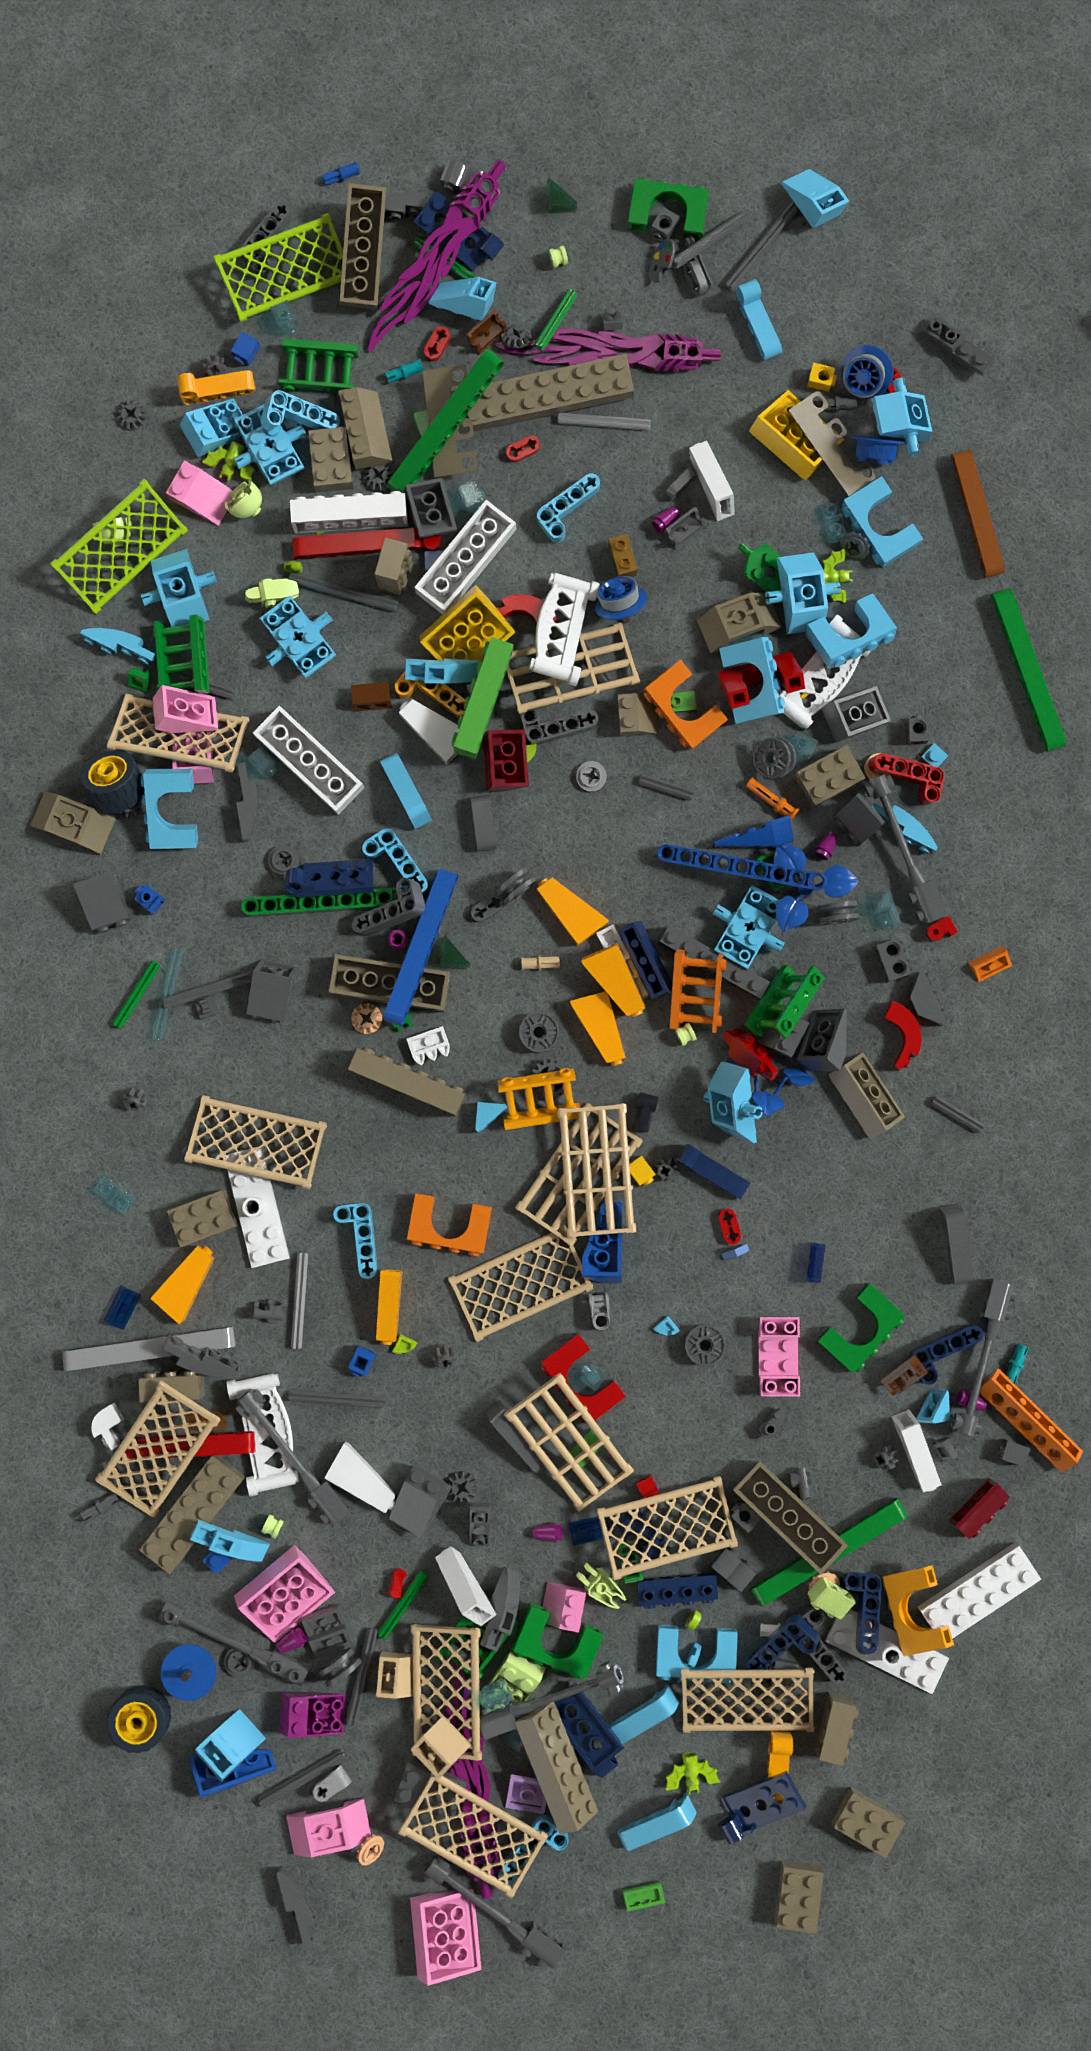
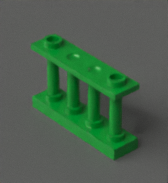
M282 339V348L288 354L286 379H279L278 381L281 389L286 392L306 390L339 393L341 390L355 388L354 384H350L352 360L359 358L358 344ZM298 353L307 356L305 381L293 380L295 357ZM316 355H324L325 357L323 382L312 381L314 357ZM335 356H340L344 359L342 384L331 383L333 358Z
M189 615L190 622L188 624L167 628L165 624L154 621L153 635L156 641L159 682L157 684V691L162 685L182 690L194 688L196 692L201 694L210 693L205 625L202 617ZM190 632L191 641L189 643L167 646L166 635ZM191 650V662L168 665V654ZM193 670L194 678L192 680L170 684L169 673Z
M782 965L745 1022V1026L757 1037H761L767 1027L775 1028L784 1039H787L825 977L814 965H811L806 975H796L788 965ZM795 982L800 983L796 990H791ZM786 997L791 998L787 1005H781ZM776 1012L781 1013L777 1020H772Z
M464 1615L454 1626L465 1628L467 1625L468 1627L480 1628V1634L482 1635L486 1630L485 1626L476 1624ZM517 1617L511 1632L512 1636L519 1628V1625H517L519 1619ZM449 1633L446 1636L445 1640H448L452 1636V1633ZM458 1634L464 1641L468 1640L464 1634ZM504 1634L500 1646L503 1644V1642L506 1640L509 1634ZM452 1637L448 1643L451 1646L454 1641L456 1643L460 1641L456 1637ZM446 1646L439 1650V1653L445 1659H449L452 1656V1652ZM479 1648V1658L483 1660L479 1665V1680L483 1676L481 1671L496 1651L490 1650L487 1654ZM433 1656L436 1660L440 1661L438 1656ZM457 1657L450 1659L459 1668L462 1666ZM463 1667L462 1670L471 1676V1670Z

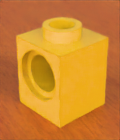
M813 363L807 387L829 392L830 387H834L837 375H834L835 368ZM819 376H825L827 380L822 381L819 379Z
M642 1156L629 1164L630 1174L639 1186L642 1184L647 1186L654 1180L653 1176L655 1173Z

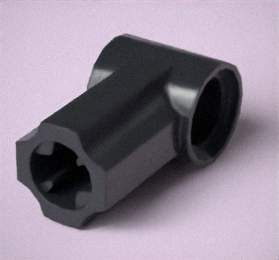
M643 1092L639 1093L632 1129L648 1133L653 1113H655L658 1096Z

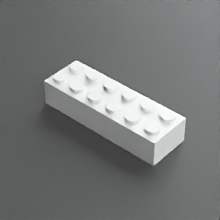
M399 491L383 495L382 493L375 492L366 496L357 493L349 497L334 495L332 498L315 496L314 499L296 497L295 500H290L291 523L295 534L408 527L405 493Z
M485 500L415 586L416 594L441 614H444L463 596L516 531V522L488 500Z
M280 706L253 732L254 736L336 814L339 815L364 789L363 783Z
M1014 1542L919 1605L918 1609L931 1628L949 1625L953 1639L1040 1581L1041 1578L1021 1547Z

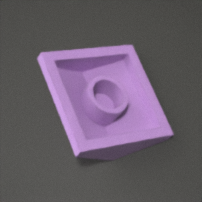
M511 1774L505 1808L544 1814L546 1800L536 1778ZM510 1801L541 1806V1808L510 1803Z

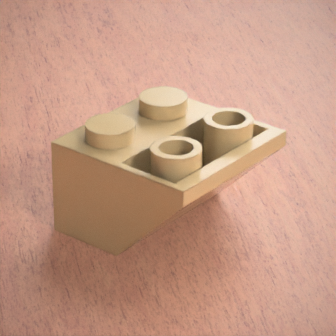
M381 1652L376 1697L397 1699L413 1696V1654Z
M442 1716L410 1750L439 1779L471 1744Z

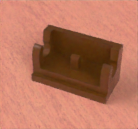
M495 310L466 334L467 342L479 355L502 336L506 329L505 321L499 319V315Z
M389 682L351 685L354 712L392 708Z
M914 1355L880 1382L885 1385L892 1395L900 1394L926 1375L928 1371Z

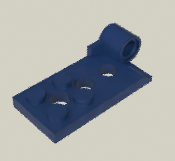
M436 190L413 223L430 236L443 225L436 223L435 215L442 214L446 217L450 207L448 205L451 202ZM462 212V218H467L468 216ZM480 227L479 230L473 231L460 243L456 258L467 268L474 271L484 256L493 261L503 248L504 243L496 235L488 232L484 227ZM451 234L447 235L440 242V245L445 248L453 236ZM472 239L475 247L472 249L466 248L465 240Z
M373 859L304 863L298 866V868H290L286 871L285 890L289 894L296 895V897L374 892ZM357 875V878H350V876ZM335 876L338 877V879H336V880H332V879H331L332 877H335ZM313 878H320L317 881H312Z
M584 1692L555 1701V1706L571 1744L593 1773L595 1772L600 1778L605 1777L618 1766L615 1755L624 1749L620 1739ZM568 1706H574L577 1709L576 1716L569 1715L567 1711ZM581 1722H586L589 1725V1732H583L580 1729ZM594 1738L602 1742L600 1749L593 1746L592 1740Z
M784 1771L722 1796L720 1799L729 1817L723 1819L718 1826L727 1843L733 1844L744 1836L753 1833L754 1829L805 1810L806 1804L787 1771ZM774 1793L781 1794L784 1800L776 1799ZM758 1800H764L767 1807L760 1806ZM741 1806L748 1807L751 1813H745Z

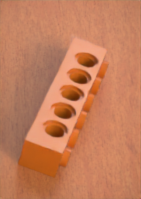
M999 1368L983 1379L979 1393L1061 1473L1078 1463L1083 1450Z

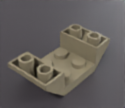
M748 593L716 605L700 617L697 623L710 654L719 652V648L729 646L730 641L762 630L765 635L781 629V623L772 603H766V599L770 598H765L763 593Z
M45 791L30 826L102 854L116 819L64 796Z

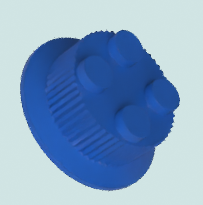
M877 426L875 436H852L853 439L857 440L855 456H858V461L869 462L877 459L876 463L892 464V461H896L898 445L905 444V441L886 439L883 435H879Z

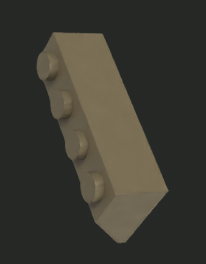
M359 387L339 391L355 469L391 463L392 457L378 392Z
M864 1053L859 1054L842 1065L840 1071H833L829 1074L832 1083L836 1086L843 1100L847 1103L870 1140L886 1132L905 1117Z

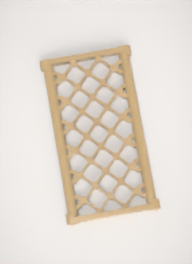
M125 694L117 721L107 744L108 749H121L233 772L245 730L249 723V717L217 713V723L218 721L227 722V727L215 730L216 732L210 735H206L204 731H198L204 737L196 741L191 735L198 732H185V734L179 737L166 731L156 733L154 730L155 723L150 724L147 719L154 716L153 700ZM134 704V709L126 712L128 705ZM145 706L152 708L153 712L143 715L140 710ZM137 712L141 718L132 721L128 716ZM126 718L129 723L121 726L123 719ZM145 722L148 727L139 730L135 725ZM237 724L241 725L239 733L233 729ZM133 727L136 732L126 735L123 730ZM228 730L232 731L234 736L228 739L222 735V733ZM152 731L154 736L145 739L142 734ZM118 733L124 736L120 741H116ZM167 734L172 736L173 740L163 742L161 737ZM139 736L143 741L136 745L131 744L130 739ZM219 736L223 741L213 744L210 739ZM189 738L192 743L182 746L179 741ZM237 739L235 747L232 748L229 742ZM159 740L162 745L156 749L149 747L148 743ZM207 741L211 747L202 750L198 744ZM174 743L180 747L176 752L168 751V746ZM226 745L230 750L220 753L217 748ZM196 747L199 752L193 756L188 755L186 750ZM215 751L218 756L214 759H208L205 754ZM232 754L230 762H225L224 757Z
M203 1095L184 1161L188 1163L197 1162L300 1185L302 1188L310 1190L327 1123L321 1121L317 1123L218 1101ZM205 1106H210L211 1114L202 1118ZM221 1109L228 1110L230 1118L223 1122H220L216 1116ZM240 1113L248 1115L249 1122L242 1126H239L235 1120ZM214 1116L218 1121V1125L208 1129L204 1122ZM258 1117L266 1119L268 1124L262 1130H257L254 1125ZM232 1120L235 1122L237 1129L227 1133L223 1125ZM277 1122L285 1123L287 1129L281 1134H276L273 1126ZM200 1123H202L206 1128V1132L197 1136ZM248 1125H252L256 1130V1133L250 1137H246L242 1132V1129ZM296 1126L304 1127L305 1135L296 1139L291 1131ZM220 1127L225 1132V1136L215 1140L211 1132ZM271 1129L275 1137L269 1141H264L261 1133ZM314 1130L319 1131L317 1143H314L310 1137ZM236 1132H241L244 1140L234 1144L230 1136ZM290 1133L294 1140L284 1146L280 1141V1137ZM209 1134L213 1139V1143L203 1147L199 1140ZM259 1136L263 1144L257 1148H252L249 1140ZM308 1137L312 1142V1146L303 1150L298 1142ZM224 1139H229L232 1147L222 1151L218 1143ZM278 1140L282 1148L272 1153L268 1144ZM195 1141H197L201 1146V1150L197 1154H192ZM247 1143L251 1151L242 1156L237 1147ZM296 1144L301 1152L291 1157L287 1152V1148ZM212 1146H217L220 1151L216 1159L208 1157L206 1153L207 1149ZM266 1147L270 1155L260 1160L256 1151ZM315 1148L312 1161H309L305 1153ZM236 1150L239 1158L235 1163L228 1162L225 1154ZM284 1151L289 1159L279 1164L275 1159V1155ZM254 1154L258 1162L254 1167L246 1166L244 1158ZM303 1155L308 1163L301 1168H297L294 1159ZM273 1158L277 1166L273 1171L264 1170L263 1162ZM291 1162L296 1171L292 1175L283 1174L282 1167ZM310 1167L308 1178H302L301 1171Z
M562 1225L558 1232L567 1237V1227ZM549 1233L464 1273L448 1277V1281L451 1283L473 1331L474 1339L479 1342L489 1334L579 1293L593 1290V1284H591L588 1278L584 1277L585 1283L583 1284L575 1281L577 1271L580 1270L582 1273V1264L574 1246H570V1248L560 1246L559 1237ZM548 1242L554 1245L553 1255L547 1256L542 1254V1245ZM560 1247L568 1251L565 1261L554 1258L557 1248ZM531 1250L536 1253L537 1259L535 1264L525 1262L524 1253ZM571 1252L575 1257V1260L578 1264L577 1266H573L567 1263L568 1256ZM542 1255L550 1259L547 1269H542L536 1265L539 1256ZM513 1258L519 1261L520 1265L517 1272L506 1269L507 1261ZM553 1260L563 1264L560 1274L549 1270ZM522 1264L532 1266L533 1269L530 1277L519 1274ZM566 1265L576 1269L572 1279L562 1276ZM496 1266L501 1269L500 1279L494 1280L489 1278V1269ZM538 1268L545 1271L542 1282L532 1279L534 1269ZM504 1272L515 1275L512 1285L501 1282ZM548 1273L558 1276L555 1287L544 1283ZM478 1274L484 1278L483 1286L480 1289L471 1285V1277ZM518 1276L528 1280L525 1290L514 1287ZM561 1278L571 1282L570 1289L565 1292L557 1288ZM486 1280H492L497 1283L494 1293L484 1290ZM533 1281L540 1284L541 1287L537 1295L527 1292L529 1282ZM460 1282L467 1287L464 1296H461L456 1285ZM502 1284L510 1288L507 1298L496 1294L499 1285ZM543 1286L553 1289L552 1298L544 1300L540 1297ZM469 1288L479 1290L480 1294L477 1301L466 1298ZM513 1289L523 1293L520 1303L509 1299ZM484 1292L492 1295V1301L489 1306L479 1303L481 1293ZM526 1294L536 1298L535 1305L528 1309L522 1305ZM495 1297L505 1301L502 1311L491 1307ZM464 1301L475 1304L472 1314H469ZM508 1302L518 1306L517 1314L509 1316L504 1312ZM480 1305L487 1308L488 1311L484 1319L474 1316L476 1306ZM490 1310L500 1313V1321L493 1325L487 1321ZM473 1318L483 1322L482 1330H476L472 1321Z
M159 1381L155 1393L103 1472L99 1473L96 1477V1482L155 1518L159 1513L160 1506L213 1427L218 1425L220 1418L179 1393L165 1382ZM166 1392L175 1399L167 1400L163 1393ZM176 1402L180 1411L171 1413L168 1403ZM181 1403L191 1408L192 1410H183ZM155 1405H164L166 1414L158 1415L154 1409ZM193 1413L196 1422L187 1423L184 1414ZM198 1414L208 1419V1422L200 1421ZM180 1415L183 1424L174 1425L171 1416ZM158 1418H168L170 1426L160 1427ZM146 1419H153L157 1428L149 1430L144 1422ZM197 1426L200 1431L198 1437L191 1436L188 1427ZM184 1428L187 1437L177 1438L174 1429ZM170 1430L173 1439L164 1440L161 1431ZM157 1432L160 1441L151 1442L148 1433ZM136 1434H144L147 1443L138 1444L134 1437ZM187 1441L190 1449L188 1451H181L178 1442ZM174 1443L177 1452L168 1453L165 1444ZM161 1445L164 1454L155 1455L152 1446ZM148 1447L150 1456H140L138 1448ZM127 1448L134 1449L137 1458L129 1459L124 1452ZM168 1456H178L181 1461L178 1466L171 1465ZM155 1458H165L167 1466L157 1467ZM150 1459L154 1468L144 1469L142 1460ZM129 1462H138L141 1470L131 1471ZM117 1463L125 1464L127 1472L118 1473L115 1468ZM167 1470L171 1476L170 1479L161 1480L158 1471ZM154 1472L157 1481L148 1482L145 1473ZM141 1474L144 1483L135 1484L132 1475ZM128 1476L131 1485L122 1486L119 1477ZM107 1478H115L117 1481V1485L109 1481ZM158 1485L161 1490L160 1494H151L149 1486ZM145 1487L147 1495L138 1496L136 1488ZM124 1489H132L134 1496ZM148 1499L152 1506L150 1507L141 1500Z
M720 1476L714 1477L713 1480L611 1508H599L596 1512L600 1521L614 1581L622 1579V1576L727 1547H738ZM715 1487L718 1488L720 1501L712 1497L713 1488ZM700 1491L706 1495V1499L701 1506L693 1501L695 1493ZM682 1496L688 1501L683 1511L675 1507L676 1498ZM710 1498L718 1503L713 1513L705 1509V1505ZM665 1501L669 1505V1509L666 1515L662 1516L656 1512L657 1503ZM691 1503L699 1507V1512L695 1518L686 1513ZM646 1506L651 1513L648 1519L643 1521L637 1514L639 1508ZM720 1506L723 1508L725 1520L717 1516ZM673 1508L681 1513L676 1523L668 1519V1515ZM628 1511L632 1519L625 1526L618 1519L620 1513ZM702 1511H706L711 1515L707 1525L698 1521ZM655 1513L662 1517V1522L658 1528L649 1524V1520ZM608 1516L613 1520L609 1531H607L604 1519ZM683 1516H687L693 1521L688 1530L679 1525ZM714 1518L723 1522L719 1532H715L710 1528ZM634 1519L644 1523L639 1533L630 1529ZM665 1521H669L674 1525L670 1535H666L661 1531ZM695 1523H699L704 1527L700 1537L691 1533ZM616 1524L625 1528L621 1538H617L611 1533ZM726 1525L730 1536L729 1539H725L721 1534ZM646 1526L655 1529V1534L651 1540H647L642 1536ZM677 1528L682 1529L686 1533L682 1542H678L672 1537ZM707 1530L716 1534L714 1543L707 1544L703 1541ZM628 1531L633 1532L637 1536L631 1546L623 1541ZM658 1533L667 1537V1541L662 1548L654 1544ZM689 1535L697 1539L696 1548L688 1549L684 1545ZM609 1536L618 1540V1544L613 1551ZM640 1538L648 1542V1546L643 1553L635 1549V1545ZM670 1540L678 1543L679 1547L677 1553L670 1555L666 1551V1546ZM621 1543L630 1548L625 1558L616 1553ZM652 1545L660 1549L659 1558L653 1560L647 1556V1552ZM635 1550L641 1554L640 1563L632 1565L628 1558L631 1552ZM614 1556L623 1560L620 1569H616Z
M411 1625V1634L413 1635L414 1745L424 1735L422 1733V1726L428 1723L432 1727L434 1724L431 1722V1718L435 1714L439 1715L440 1718L444 1716L440 1709L447 1705L453 1711V1714L446 1719L450 1722L453 1716H457L463 1722V1725L457 1729L458 1731L463 1726L472 1730V1737L466 1739L471 1744L469 1749H472V1753L464 1752L459 1759L482 1760L479 1709L480 1628ZM420 1632H433V1635L426 1639L420 1635ZM439 1633H452V1636L445 1640ZM458 1634H470L471 1639L464 1641ZM433 1636H437L443 1643L439 1649H435L429 1642ZM452 1637H456L462 1644L458 1650H454L448 1643ZM427 1645L433 1651V1655L430 1658L421 1655V1647ZM443 1646H446L452 1652V1656L447 1660L439 1653ZM463 1647L471 1651V1658L467 1661L463 1660L458 1654ZM435 1655L443 1662V1665L438 1669L430 1663V1659ZM452 1657H457L462 1663L458 1670H455L449 1664V1660ZM424 1665H428L433 1670V1674L429 1678L421 1674V1667ZM443 1666H447L452 1671V1676L449 1679H445L439 1672ZM463 1667L471 1670V1678L468 1680H464L458 1673ZM434 1675H437L443 1681L439 1688H435L430 1682ZM454 1676L462 1682V1686L457 1690L449 1683V1680ZM425 1684L429 1685L434 1691L430 1697L421 1694V1687ZM445 1685L453 1692V1695L448 1699L440 1693V1689ZM462 1687L471 1690V1698L465 1700L459 1694V1690ZM434 1695H438L443 1700V1704L439 1708H436L430 1701ZM453 1696H457L462 1702V1706L459 1709H455L449 1702ZM428 1704L434 1710V1713L427 1717L421 1713V1706ZM464 1706L472 1710V1717L467 1720L459 1713V1710Z
M805 1668V1670L681 1669L683 1733H691V1731L804 1730L806 1732H814L813 1668ZM704 1678H712L715 1684L707 1689L701 1683ZM723 1678H732L734 1684L730 1688H725L721 1682ZM743 1678H752L754 1682L750 1688H745L740 1683L743 1681ZM763 1678H772L774 1682L769 1688H765L760 1683ZM783 1678H792L794 1684L789 1688H785L781 1682ZM803 1678H808V1688L801 1684ZM686 1679H692L695 1683L689 1689L686 1688ZM796 1686L804 1691L798 1697L790 1692ZM696 1687H700L705 1693L700 1697H696L691 1692ZM716 1687H720L724 1693L720 1697H716L711 1691ZM735 1687H740L744 1693L736 1697L731 1691ZM755 1687H760L764 1693L756 1697L751 1691ZM775 1687H780L784 1691L779 1697L771 1693ZM727 1695L735 1700L729 1706L721 1701ZM747 1695L755 1700L748 1706L741 1701ZM769 1695L774 1701L770 1705H765L761 1699ZM786 1695L794 1699L790 1705H785L780 1700ZM806 1695H809V1705H805L800 1701ZM687 1696L695 1700L690 1706H687ZM706 1696H710L715 1700L709 1706L701 1701ZM700 1704L705 1710L701 1714H696L692 1708ZM717 1704H720L725 1709L720 1714H716L711 1710ZM736 1704H740L745 1710L740 1714H736L731 1709ZM756 1704H760L764 1710L760 1714H756L751 1708ZM776 1704H780L784 1708L779 1714L771 1710ZM795 1704H800L804 1710L796 1714L791 1708ZM768 1712L775 1718L772 1722H763L761 1717ZM787 1712L794 1716L792 1722H783L781 1717ZM806 1712H809V1722H803L800 1718ZM687 1713H691L695 1717L693 1723H687ZM706 1713H710L715 1719L713 1723H704L702 1717ZM726 1713H730L735 1718L733 1723H724L722 1717ZM746 1713H750L755 1718L752 1722L744 1723L741 1717Z
M431 1773L428 1782L404 1823L398 1829V1834L413 1839L500 1889L511 1899L540 1848L548 1838V1834L542 1830L539 1832L444 1776L437 1779L433 1773ZM433 1782H438L439 1789L428 1793ZM450 1789L456 1793V1799L446 1803L443 1800L442 1793ZM439 1794L442 1804L431 1806L428 1799L429 1796ZM426 1798L428 1808L417 1810L423 1799ZM467 1799L473 1803V1809L463 1813L459 1804ZM457 1804L459 1814L448 1816L446 1807ZM443 1808L445 1818L434 1820L432 1811ZM482 1809L490 1812V1819L479 1822L476 1815L477 1812L482 1811ZM430 1812L432 1821L421 1824L418 1815ZM474 1814L476 1824L465 1826L463 1817ZM413 1816H416L418 1825L410 1829L408 1825ZM460 1818L463 1827L452 1830L449 1821ZM500 1819L507 1822V1829L505 1831H495V1822ZM447 1822L449 1831L438 1834L435 1825ZM491 1824L493 1834L482 1836L480 1827ZM432 1825L435 1835L428 1839L422 1835V1828ZM478 1828L480 1837L469 1840L466 1831ZM517 1829L523 1831L524 1839L513 1842L511 1833ZM463 1831L466 1841L456 1844L453 1834ZM508 1834L511 1841L510 1844L500 1846L497 1837ZM449 1835L453 1844L445 1849L439 1845V1838ZM492 1837L495 1838L497 1847L489 1850L485 1849L483 1841ZM535 1838L538 1842L533 1851L530 1852L528 1843ZM480 1841L483 1851L473 1854L470 1844ZM526 1844L528 1852L517 1856L514 1847ZM467 1845L470 1854L464 1858L457 1856L456 1848ZM511 1847L514 1857L504 1860L501 1850ZM498 1851L500 1861L489 1863L487 1854ZM484 1855L487 1862L486 1865L481 1868L473 1865L474 1857ZM528 1857L525 1865L520 1869L518 1860ZM515 1861L518 1870L506 1873L504 1864ZM502 1865L504 1874L498 1878L492 1876L491 1867ZM518 1875L512 1887L508 1885V1877Z

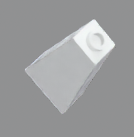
M708 442L697 443L690 447V459L716 520L720 521L735 515L734 494Z
M413 699L410 702L406 701L400 707V717L446 765L458 755L454 753V747L451 746L454 733L459 732L457 724Z
M910 1410L891 1416L919 1487L923 1492L935 1490L938 1486H941V1482L919 1422Z
M345 1442L325 1479L384 1513L388 1509L392 1510L397 1500L395 1499L397 1493L349 1443Z
M450 1546L435 1557L462 1615L480 1626L496 1616L493 1607L459 1551Z

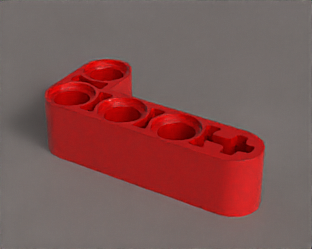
M883 753L872 757L868 762L869 770L873 773L885 774V776L890 775L895 779L919 784L918 800L923 805L937 802L941 797L944 772L939 767ZM895 764L899 765V772L895 770ZM913 768L917 770V777L913 774ZM931 773L935 775V781L931 779ZM927 791L932 795L931 800L927 797Z

